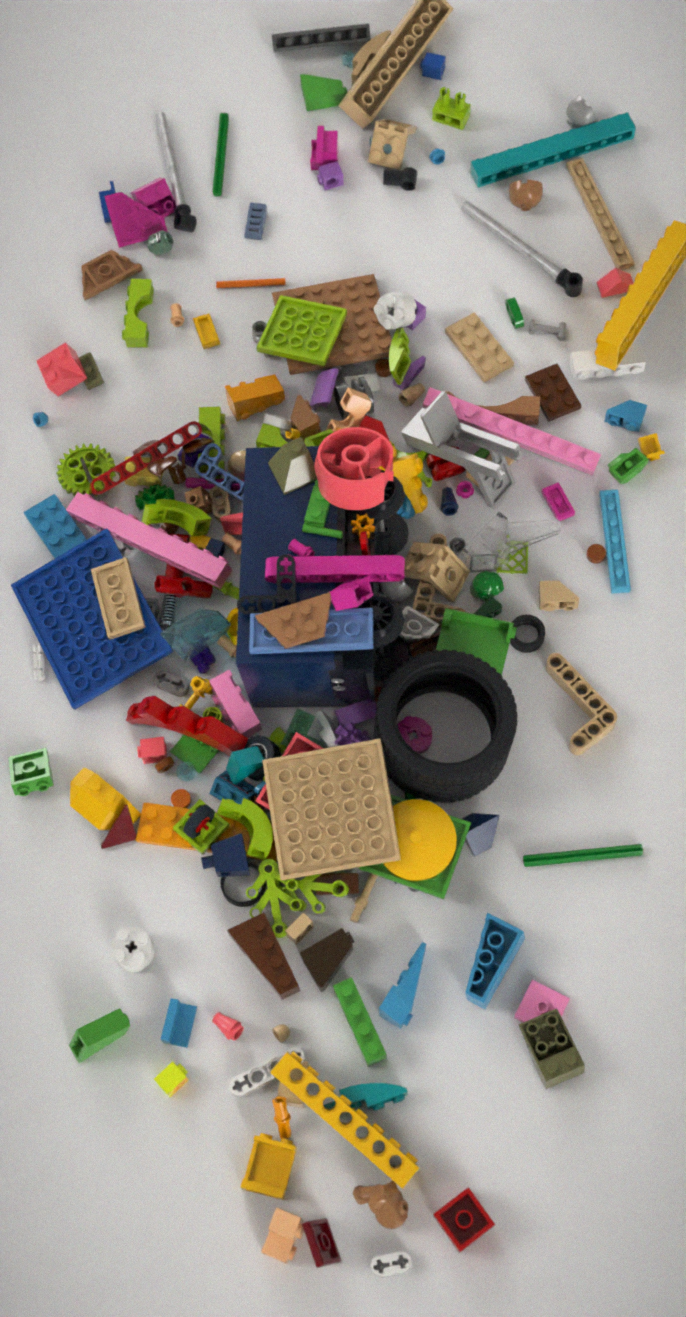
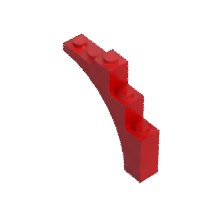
M156 696L145 697L140 703H133L127 712L126 721L131 724L152 725L172 730L214 747L228 756H231L233 751L244 749L248 741L247 737L213 716L201 717L184 706L173 707Z

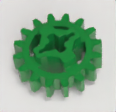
M159 484L150 485L148 489L143 488V491H138V495H135L136 507L139 510H144L145 505L156 504L157 499L175 500L174 490L166 485L160 487Z

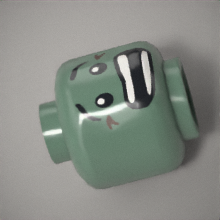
M161 230L149 236L147 247L150 252L160 256L172 250L174 241L170 233Z

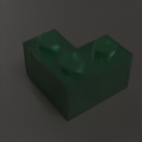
M297 708L280 744L288 747L296 732L322 747L325 743L307 735L315 716Z

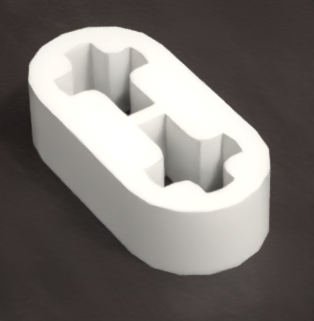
M265 413L263 422L278 428L291 430V419L273 413Z
M404 1251L381 1255L372 1260L370 1269L377 1277L400 1274L410 1269L412 1259ZM399 1256L408 1259L404 1269H401L400 1265L392 1266V1262L398 1261ZM378 1260H381L383 1264L390 1263V1267L384 1268L383 1273L374 1270Z

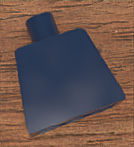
M242 833L212 844V855L201 857L203 869L215 867L217 877L250 876Z

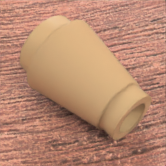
M418 383L401 390L399 394L400 402L404 406L413 405L425 392V387Z

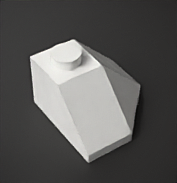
M406 606L402 611L404 625L399 636L408 641L430 638L440 624Z

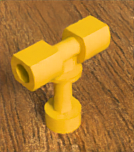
M199 676L194 677L190 682L194 693L185 705L180 704L179 706H184L191 710L200 696L205 697L204 693L213 694L210 680Z

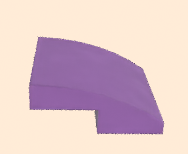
M329 369L317 376L310 402L311 410L316 411L319 406L327 408L330 404L339 369Z

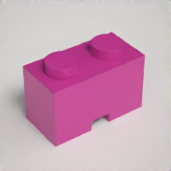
M368 576L345 581L330 591L331 603L336 611L358 607L365 600L373 596Z

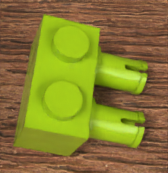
M446 87L440 89V95L432 109V121L463 130L470 117L471 104L465 102L466 95L464 93H456L455 99L450 97V89L447 88L446 93Z

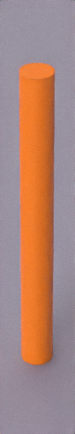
M285 278L216 281L217 288L286 285Z

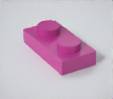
M559 482L542 489L541 493L557 522L575 515V511Z

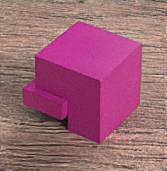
M317 126V140H311V170H319L318 167L338 161V131H324V126Z

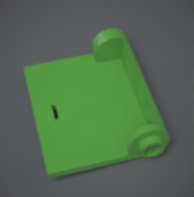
M446 608L436 650L448 649V651L457 650V652H466L465 654L468 655L472 654L476 658H481L483 662L489 663L491 667L497 670V673L502 675L510 639H515L517 627H513L514 623Z

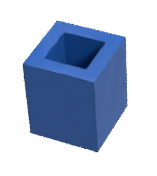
M427 52L425 58L420 63L422 76L441 80L445 70L446 56Z

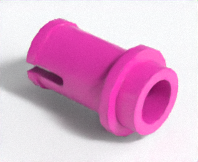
M293 539L288 546V550L298 556H314L315 553L312 547H307L296 539Z

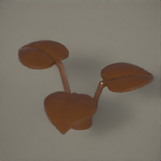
M209 438L193 439L182 446V465L176 462V457L171 456L153 461L147 466V469L159 478L168 469L173 484L183 483L187 478L184 469H186L185 454L194 452L215 441ZM151 440L142 444L139 448L133 451V455L139 453L140 451L144 450L145 448L149 447L150 445L156 443L159 440Z

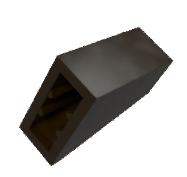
M343 928L300 952L301 959L321 992L325 991L353 951L352 943H354V939L349 931L345 933Z

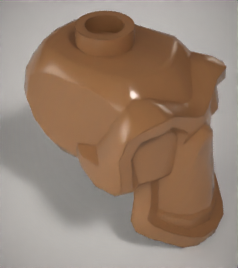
M394 1181L383 1185L378 1184L366 1187L358 1185L354 1188L353 1196L356 1202L360 1205L368 1203L370 1210L375 1214L381 1226L387 1229H396L404 1224L408 1216V1204L403 1199L402 1193L397 1189Z

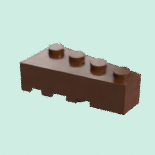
M261 913L227 930L231 939L265 978L281 1000L300 991L295 976L265 913Z

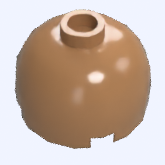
M521 180L509 185V198L512 204L521 208L522 211H529L540 203L543 195L541 182L527 180V183H521Z

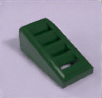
M491 596L474 614L493 618L502 612V604Z

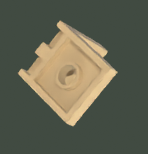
M389 119L376 121L368 162L401 170L408 135L416 133L417 126ZM385 144L391 145L392 151L390 154L384 151Z
M414 542L405 557V577L428 580L450 602L455 601L470 573L466 565L447 545Z

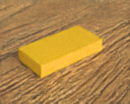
M210 314L193 318L203 349L220 345V340Z

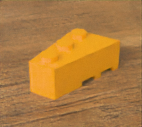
M275 374L256 378L253 383L246 384L244 381L239 383L240 386L232 388L230 385L225 386L228 406L237 421L247 419L251 415L263 412L266 408L278 405L285 400L284 389Z

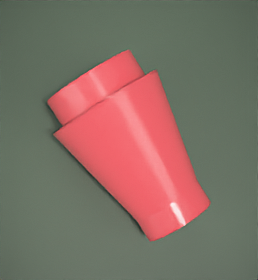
M220 1012L212 1019V1023L220 1029L228 1040H237L243 1032L244 1027L241 1025V1022Z

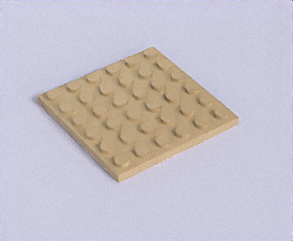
M380 738L262 760L280 880L401 860L383 746Z

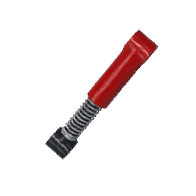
M170 534V536L176 535L187 544L189 542L190 535ZM167 564L165 576L183 578L184 571ZM164 593L159 625L168 642L173 647L176 639V629L173 626V622H175L174 616H176L175 610L178 597L173 594Z

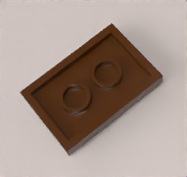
M558 363L525 376V381L532 394L540 397V408L548 422L581 409L582 405Z

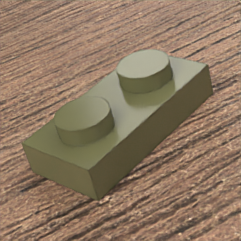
M91 352L79 357L88 378L84 380L88 390L105 383Z

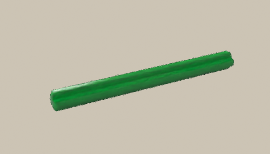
M221 113L219 117L212 191L215 197L222 195L229 122L228 113Z
M642 844L524 855L523 864L525 867L641 856L643 855Z

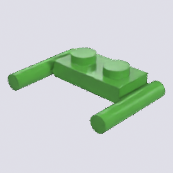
M317 479L311 493L302 532L342 539L343 531L324 528L331 503L320 493Z

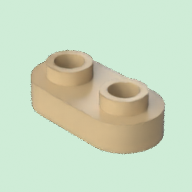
M216 486L213 487L209 493L213 500L211 505L213 516L216 520L220 521V517L231 515L228 493Z

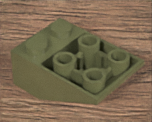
M558 1009L519 1024L545 1089L584 1073L585 1064Z

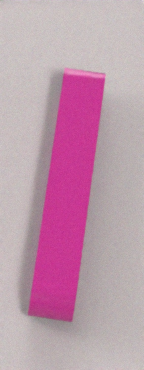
M399 555L294 557L296 561V583L345 582L368 576L369 582L402 581L405 577V559ZM269 557L266 559L265 580L267 582L277 583L276 564L279 557ZM285 557V560L281 562V565L285 566V572H281V576L286 574L292 575V571L288 572V566L292 565V562L288 561V558ZM284 578L281 583H292L289 578Z

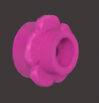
M462 481L457 485L456 494L467 499L470 495L474 494V488L470 482Z

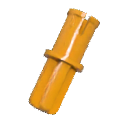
M279 1096L272 1101L275 1111L274 1121L278 1124L280 1138L289 1139L291 1137L289 1124L291 1115L287 1110L286 1098Z

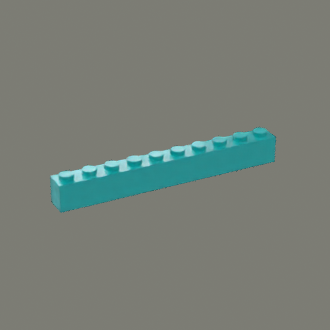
M628 112L618 114L589 125L523 144L519 147L510 148L503 152L494 153L484 158H478L471 161L470 173L479 188L634 139L636 126Z

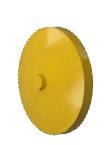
M411 799L394 805L393 812L401 860L382 864L395 876L409 881H423L437 876L450 864L456 850V830L451 818L441 807L426 800Z

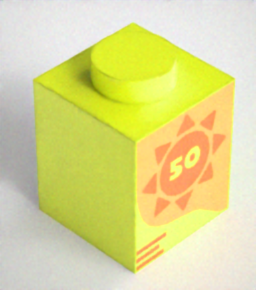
M173 1061L154 1078L170 1098L189 1081L185 1076L188 1073L187 1070L180 1063L176 1066Z

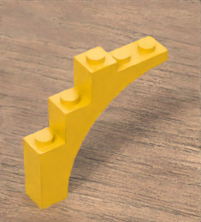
M392 445L394 476L403 485L404 493L409 498L415 513H421L428 507L427 497L422 491V481L417 476L423 471V462L417 453L397 458V450ZM379 466V469L385 471V469L382 466Z

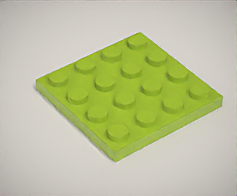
M280 295L257 344V352L325 366L347 316V309Z

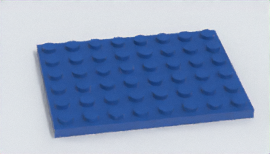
M107 528L11 584L74 710L174 652L134 576L133 579L146 628L111 640L108 638L91 569L124 557Z

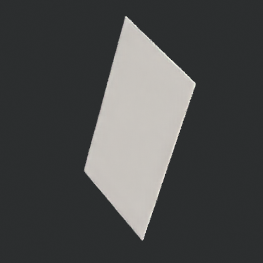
M377 373L344 377L349 388H351L352 379H356L358 383V378L363 376L371 391L381 390Z

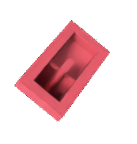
M616 267L597 281V287L602 298L625 293L630 284H634L629 273Z

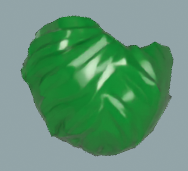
M490 571L478 573L470 586V594L479 598L482 602H486L489 597H494L504 590L502 578L497 573Z

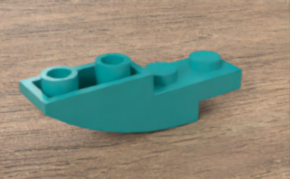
M387 1083L359 1084L339 1090L340 1096L343 1094L352 1102L350 1106L354 1110L362 1107V1103L365 1102L368 1110L373 1109V1111L384 1108L385 1103L393 1101V1104L405 1100L404 1096L408 1095L406 1087ZM335 1101L325 1104L324 1107L327 1109L333 1108Z

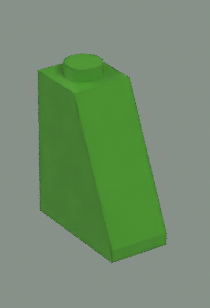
M300 74L306 111L338 106L347 94V88L343 87L342 80Z
M119 1008L76 1029L69 1047L78 1063L86 1060L125 1035L130 1027L128 1016L125 1013L123 1014Z

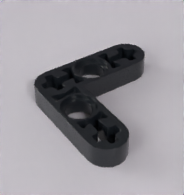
M284 554L277 560V595L242 596L237 601V608L241 613H265L274 610L277 604L275 598H279L278 603L285 602L286 598L292 604L297 603L296 561L292 555ZM286 557L288 561L292 562V565L288 566V572L292 571V575L286 574L281 576V572H285V566L281 565V562ZM284 578H289L292 581V587L288 590L281 586V581ZM255 598H258V610H255L256 606H250L246 610L241 605V603L245 602V599H248L249 603H255ZM267 598L272 601L273 605L270 610L262 608L261 603L263 599Z

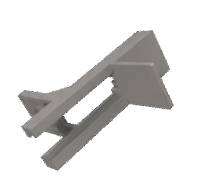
M442 391L428 408L423 407L401 431L407 445L463 466L477 481L490 508L494 509L515 485V480L505 457L518 461L523 455L520 445L460 423L445 391ZM460 439L487 449L492 456V460L490 462L448 446L446 441L450 442L451 440L457 441Z

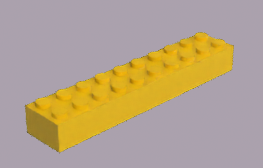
M674 220L671 226H667L664 237H660L658 240L657 248L651 251L649 260L644 262L641 273H637L634 284H630L628 287L627 295L621 298L618 309L615 308L612 313L611 320H607L605 323L604 331L598 334L596 338L598 345L594 353L596 355V364L616 371L686 258V224Z

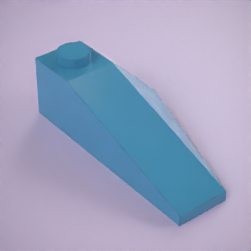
M424 942L421 943L410 959L408 970H403L397 981L398 986H392L379 1007L380 1017L399 1029H402L403 1025L408 1026L413 1017L411 1012L426 950V943Z

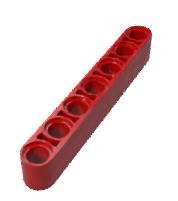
M196 421L189 422L98 476L90 483L91 492L95 495L103 494L145 469L153 461L162 459L197 438L202 432L201 425ZM189 426H194L197 429L196 435L189 433ZM174 435H179L181 437L180 444H175L173 442ZM158 444H163L166 447L164 454L158 452ZM143 453H147L150 456L149 463L142 461L141 456ZM128 462L133 463L135 466L134 472L126 470ZM111 472L118 473L119 480L117 482L110 479ZM96 481H100L103 484L102 491L95 490L94 483Z

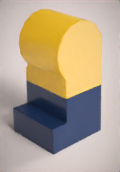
M205 535L191 536L189 542L195 544L198 549L202 551L206 549L217 558L219 556L222 557L226 550L224 542Z

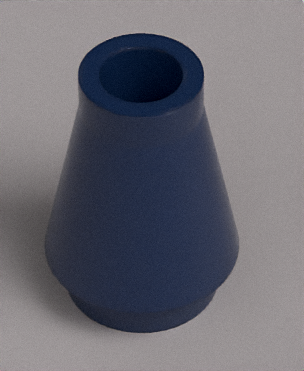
M446 487L442 489L440 510L447 516L456 514L459 506L453 494V489Z

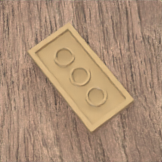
M475 312L445 328L446 335L484 383L514 366V361Z
M125 557L91 569L108 638L111 640L146 628L129 560Z

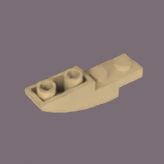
M386 30L372 38L355 55L352 60V86L391 34L390 30Z

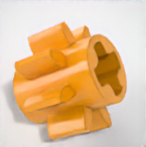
M367 513L362 516L357 514L356 521H351V526L354 527L352 534L356 533L360 539V532L367 531V537L369 538L370 532L375 531V526L372 525L374 518L370 519Z

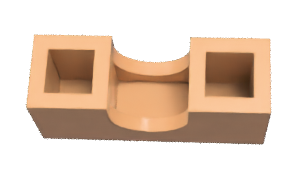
M348 387L340 402L344 411L349 412L348 417L342 421L331 419L326 430L331 429L335 432L344 428L359 427L365 414L371 408L372 402L368 395Z

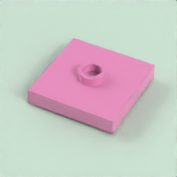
M532 980L514 1018L524 1023L554 1009H558L562 1017L570 998Z

